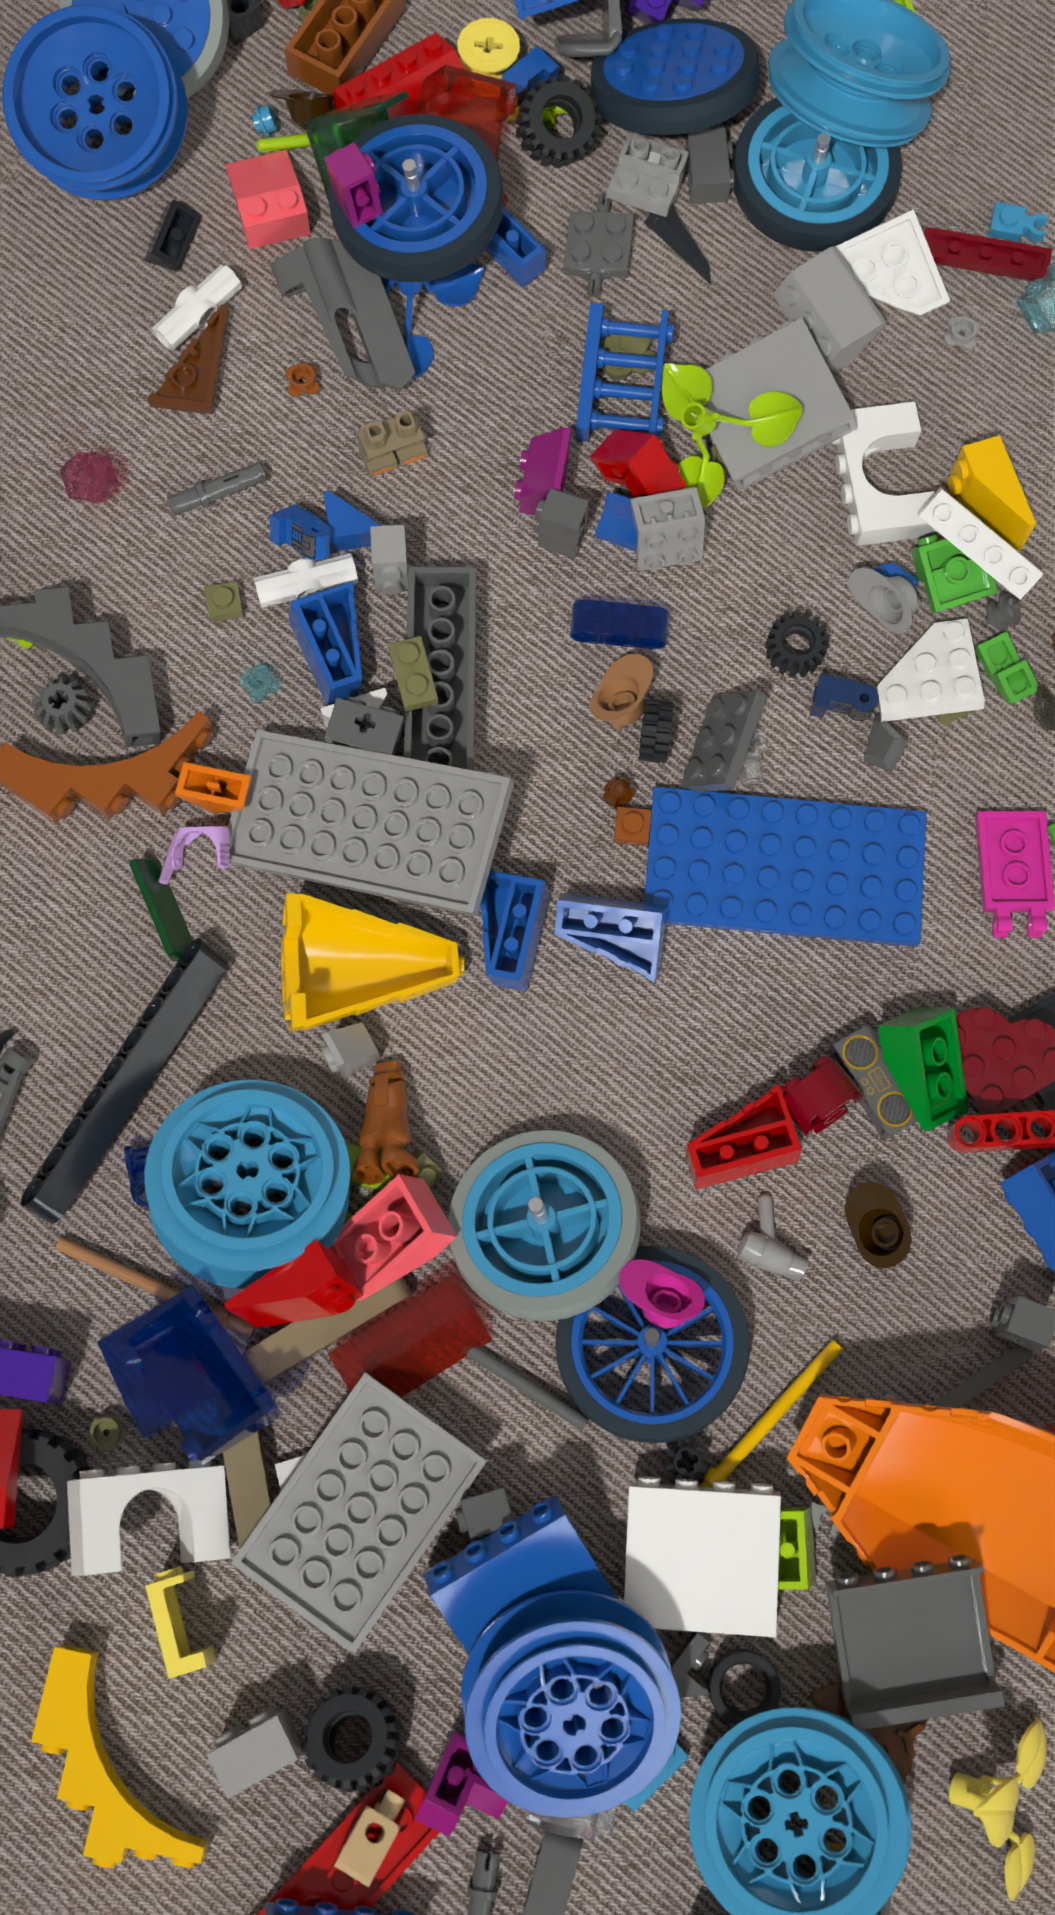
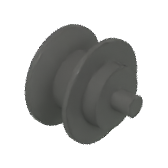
M1002 594L999 597V603L993 600L987 603L986 623L988 625L991 624L1001 632L1008 629L1009 623L1012 625L1019 624L1021 621L1020 608L1022 603L1020 601L1017 602L1007 594Z

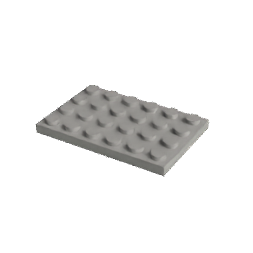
M365 1372L230 1564L348 1651L355 1654L487 1460Z

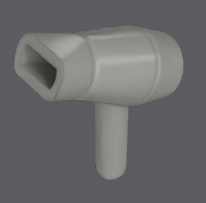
M761 1194L758 1198L760 1233L749 1230L742 1237L738 1246V1257L752 1266L754 1265L757 1268L781 1276L784 1275V1277L799 1282L808 1268L809 1261L795 1253L793 1254L792 1251L775 1241L772 1198L768 1194Z

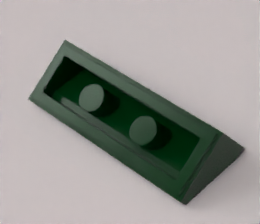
M130 860L129 865L166 954L171 961H178L193 940L169 884L159 883L162 867L156 860Z

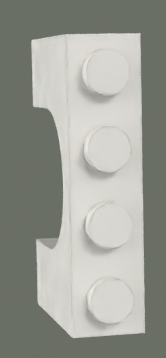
M915 401L852 409L857 429L831 444L837 447L838 455L835 457L837 474H842L844 484L841 486V497L843 504H848L850 515L847 516V527L849 534H854L856 546L934 535L936 530L918 515L919 511L935 494L934 491L900 496L884 494L876 490L867 481L862 468V462L876 452L916 446L921 433V426Z
M211 1459L188 1461V1469L176 1470L175 1463L153 1465V1472L140 1473V1466L116 1468L117 1476L103 1477V1469L81 1471L80 1479L67 1481L72 1576L122 1571L120 1519L128 1502L135 1495L147 1489L164 1495L171 1502L177 1513L181 1563L230 1558L224 1465L211 1467Z

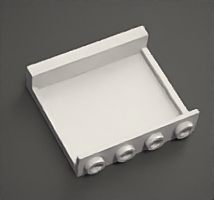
M638 1477V1483L631 1482L629 1486L624 1603L639 1612L654 1629L776 1637L781 1492L773 1491V1485L751 1484L750 1490L735 1489L736 1483L727 1481H714L713 1487L698 1486V1481L693 1479H675V1485L660 1484V1478Z

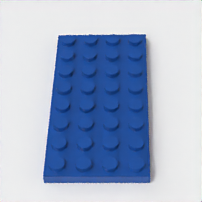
M664 787L653 788L644 903L668 906L666 924L918 947L920 945L926 811L719 792H698L695 790Z

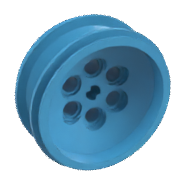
M795 0L788 6L783 20L784 30L788 38L780 41L773 47L768 58V78L773 93L789 112L807 125L826 135L845 142L868 147L899 146L911 141L918 133L925 129L932 111L928 96L937 93L944 87L950 73L948 47L940 34L926 20L893 0Z

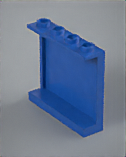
M556 1495L546 1501L537 1503L530 1511L515 1520L505 1522L495 1532L480 1541L470 1543L462 1552L447 1561L437 1563L430 1571L423 1574L431 1598L468 1654H470L480 1635L498 1616L509 1608L534 1596L563 1590H581L604 1594L619 1600L612 1585L605 1579L565 1514Z

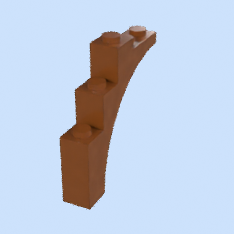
M198 711L180 731L157 747L129 759L109 764L86 766L52 763L27 755L4 742L0 747V786L54 824H57L61 818L64 819L70 815L75 807L74 801L77 798L110 821L115 814H120L126 808L130 794L161 816H164L168 810H174L181 801V798L175 796V791L179 780L177 777L180 775L183 762L192 763V758L199 749L203 750L208 746L213 738L214 728L210 718Z

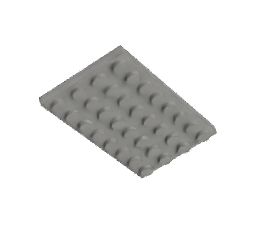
M262 730L256 731L244 775H249L252 778L244 810L233 811L228 824L231 844H228L230 848L229 864L477 917L514 786V781L510 777Z

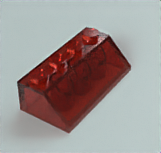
M452 1275L328 1353V1356L350 1392L366 1372L402 1398L467 1357L470 1349L481 1348L491 1342L492 1338L456 1277Z

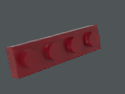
M925 227L923 234L936 265L1044 284L1048 279L1052 248Z

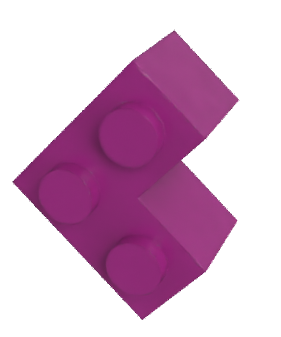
M455 1732L452 1733L414 1819L450 1837L460 1819L465 1804L499 1819L509 1802L496 1793L481 1777L472 1761L465 1737Z

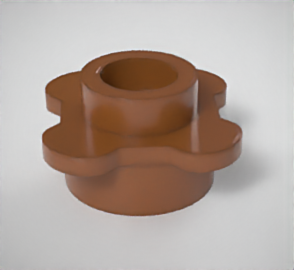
M304 363L289 367L285 372V376L289 379L290 384L287 389L288 394L292 397H298L300 394L305 393L317 394L320 390V386L315 378L318 373L317 368L314 365ZM301 379L306 380L304 383L300 382Z

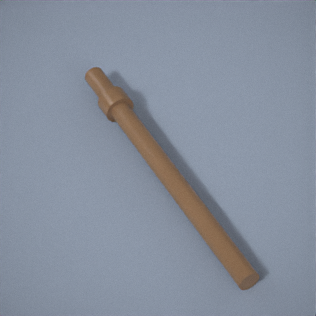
M63 1236L60 1237L56 1244V1250L209 1320V1325L222 1331L227 1328L248 1339H251L255 1333V1326L232 1315V1312L227 1310L226 1307L217 1305V1307L212 1306Z

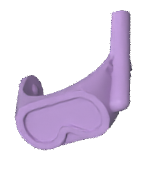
M229 827L177 828L167 853L159 883H169L173 870H180L183 866L184 845H190L195 838L202 834L208 835L213 841L217 851L219 868L227 869L230 866V848L228 844H231Z

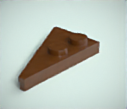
M221 305L207 320L208 326L198 339L193 338L179 356L178 363L172 366L165 374V382L156 393L152 392L148 396V403L151 408L212 414L229 317L227 305Z

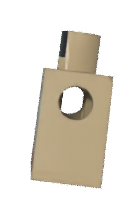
M385 1788L374 1809L365 1806L333 1865L369 1887L401 1827L394 1823V1820L405 1800ZM371 1823H378L382 1828V1833L377 1842H369L365 1836Z

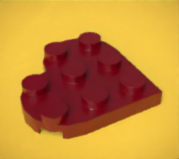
M986 1007L971 1008L956 1016L965 1086L983 1115L1003 1113L1055 1081V1028L1052 1025L1039 1019H1022L1010 1023L1001 1013Z

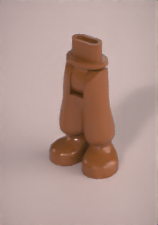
M399 1061L376 1064L374 1066V1076L369 1078L370 1086L367 1095L365 1118L358 1140L362 1152L352 1166L353 1179L362 1184L374 1185L381 1183L385 1179V1171L394 1178L398 1174L415 1177L419 1172L418 1160L404 1150L411 1142V1130L408 1119L406 1079L401 1073L402 1064Z

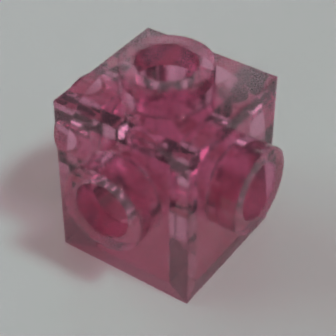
M76 452L59 469L69 499L102 503L119 486L110 456L97 455L92 452Z

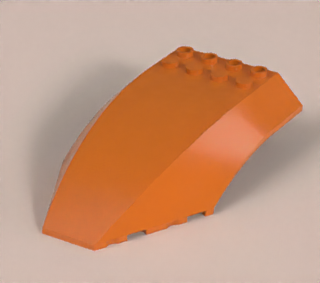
M820 1394L787 1459L796 1472L804 1476L806 1485L812 1494H817L832 1514L831 1520L847 1542L856 1548L857 1556L864 1565L868 1564L872 1571L879 1567H895L896 1570L910 1568V1564L917 1561H932L933 1564L948 1562L947 1558L950 1556L969 1555L970 1558H974L984 1567V1573L979 1575L989 1636L1010 1646L1055 1673V1434L1023 1421L990 1411Z

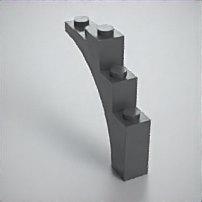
M48 585L41 588V590H34L35 603L14 601L6 606H0L1 637L24 640L49 649L72 662L96 684L109 701L116 715L126 748L160 744V726L149 655L140 656L139 654L130 653L114 659L109 622L89 619L80 624H74L68 587L61 588L56 585Z

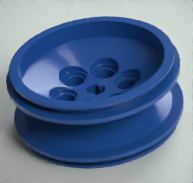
M97 4L73 5L59 9L40 19L22 36L7 63L2 87V104L10 136L29 164L61 189L73 195L91 200L109 201L126 198L145 190L155 183L169 169L178 155L184 140L188 121V103L185 86L181 74L169 53L149 29L132 16L120 10ZM108 68L109 76L107 79L97 81L98 73L102 69ZM80 82L79 91L75 95H69L70 86L73 83ZM134 88V98L130 101H123L125 91ZM102 103L105 109L99 114L96 108ZM77 116V124L71 129H66L68 118ZM126 122H132V130L126 135H121V126ZM98 135H103V144L97 149H92L93 139Z

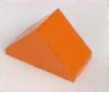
M183 762L175 796L213 814L244 810L252 778L249 775Z

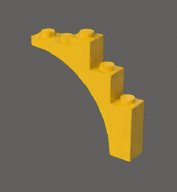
M66 1644L55 1646L31 1742L41 1744L40 1750L51 1754H63L64 1749L68 1750L57 1799L67 1801L66 1807L75 1810L88 1811L90 1806L94 1807L83 1856L93 1858L92 1864L105 1868H114L116 1863L121 1864L128 1857L129 1849L134 1850V1856L142 1859L155 1860L157 1855L172 1858L171 1863L179 1867L193 1868L195 1863L201 1864L206 1858L209 1841L181 1832L155 1817L133 1797L112 1766L102 1744L95 1714L94 1678L98 1651Z

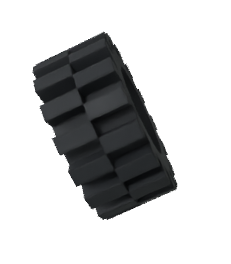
M793 611L791 617L788 616V613L783 614L780 621L776 619L772 628H770L765 644V649H767L766 657L767 659H772L770 665L773 669L778 665L780 667L778 673L784 675L785 671H789V677L795 678L797 673H800L801 677H805L808 671L813 673L817 670L818 665L820 666L823 662L829 642V635H825L827 630L825 625L818 626L820 619L815 617L811 621L809 619L810 613L804 612L803 617H799V611ZM792 634L804 636L809 642V650L802 655H794L788 652L784 645L786 637Z
M645 700L638 757L640 761L666 763L672 725L673 702Z

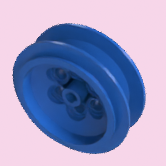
M563 1590L534 1596L518 1603L498 1616L484 1630L474 1644L463 1671L461 1699L465 1717L466 1741L472 1761L481 1777L496 1793L524 1810L553 1817H580L609 1810L631 1799L648 1786L661 1772L675 1747L681 1723V1705L677 1685L671 1672V1666L663 1642L656 1630L639 1612L607 1595L591 1591ZM605 1684L602 1687L593 1688L595 1685ZM532 1707H539L538 1709H535V1710H528L529 1708H532ZM608 1718H615L610 1721H605ZM545 1740H551V1741L546 1742V1743H541L542 1741H545Z

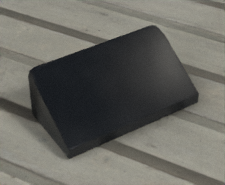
M173 199L163 211L144 260L178 272L201 215Z

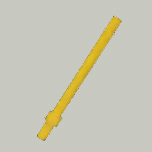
M834 1340L830 1341L716 1468L711 1467L702 1477L704 1481L700 1484V1487H713L714 1481H727L726 1478L842 1352L843 1349Z

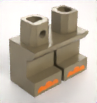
M406 410L397 413L394 418L380 423L375 421L366 424L365 428L357 430L358 450L370 478L397 468V461L393 451L400 467L428 457L423 443L425 437L414 411Z

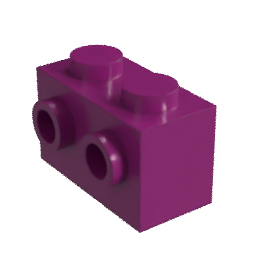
M354 142L344 148L335 150L324 158L335 199L353 229L383 214L378 195L381 191L373 174L376 170L368 153L362 154Z

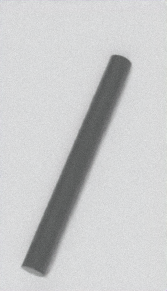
M468 1339L461 1346L459 1352L579 1430H584L590 1420L587 1416Z

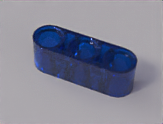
M577 600L572 606L570 638L583 643L661 649L667 645L669 611L658 606Z

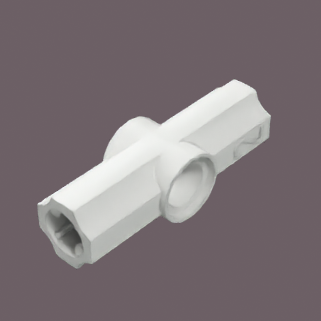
M220 265L197 287L193 285L188 286L179 294L175 307L152 327L154 335L165 348L172 351L175 350L197 328L200 330L206 329L208 326L207 320L242 288L241 281L228 266Z
M351 553L318 562L307 558L300 559L291 563L286 570L253 578L261 608L297 600L351 581L354 584L359 583Z

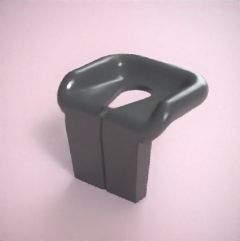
M602 0L601 32L558 36L554 41L557 51L561 55L568 57L608 56L612 54L622 40L619 0Z

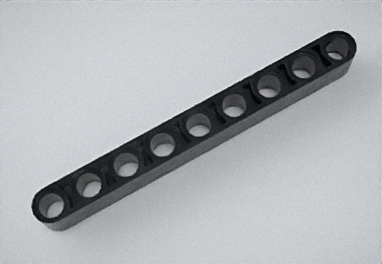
M201 938L189 944L25 1189L20 1203L22 1207L50 1224L58 1222L63 1217L228 966L227 957Z

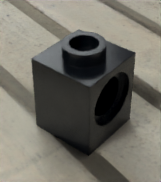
M226 0L229 12L228 39L236 46L265 26L263 18L264 5L261 0Z

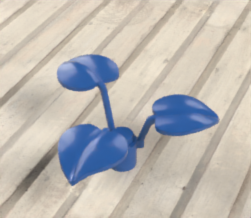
M470 263L451 275L431 281H397L398 289L407 296L405 336L402 337L415 370V375L411 379L423 375L430 367L433 359V348L430 341L423 336L411 337L413 296L422 290L424 284L427 292H435L436 299L440 303L453 307L466 305L473 300L477 293L483 274V265ZM380 276L386 294H388L396 281Z

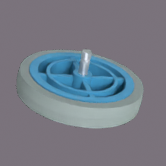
M556 1130L521 1133L497 1143L480 1155L471 1164L458 1183L451 1201L448 1217L449 1223L458 1236L450 1243L452 1254L467 1284L494 1308L508 1315L533 1321H553L569 1318L585 1312L602 1302L619 1286L620 1270L626 1263L634 1260L640 1237L638 1200L629 1178L619 1163L596 1143L576 1134Z

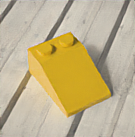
M1001 436L962 446L947 479L950 493L953 496L956 495L958 502L1017 551L1021 552L1036 526V522Z

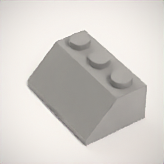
M835 246L829 247L791 271L772 294L789 320L795 321L801 317L803 318L830 370L848 367L886 325V321Z

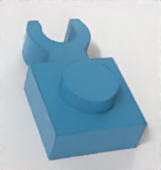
M995 202L988 236L1019 242L1022 235H1026L1033 242H1042L1046 231L1038 230L1035 226L1045 227L1048 216L1044 214L1026 216L1027 207Z

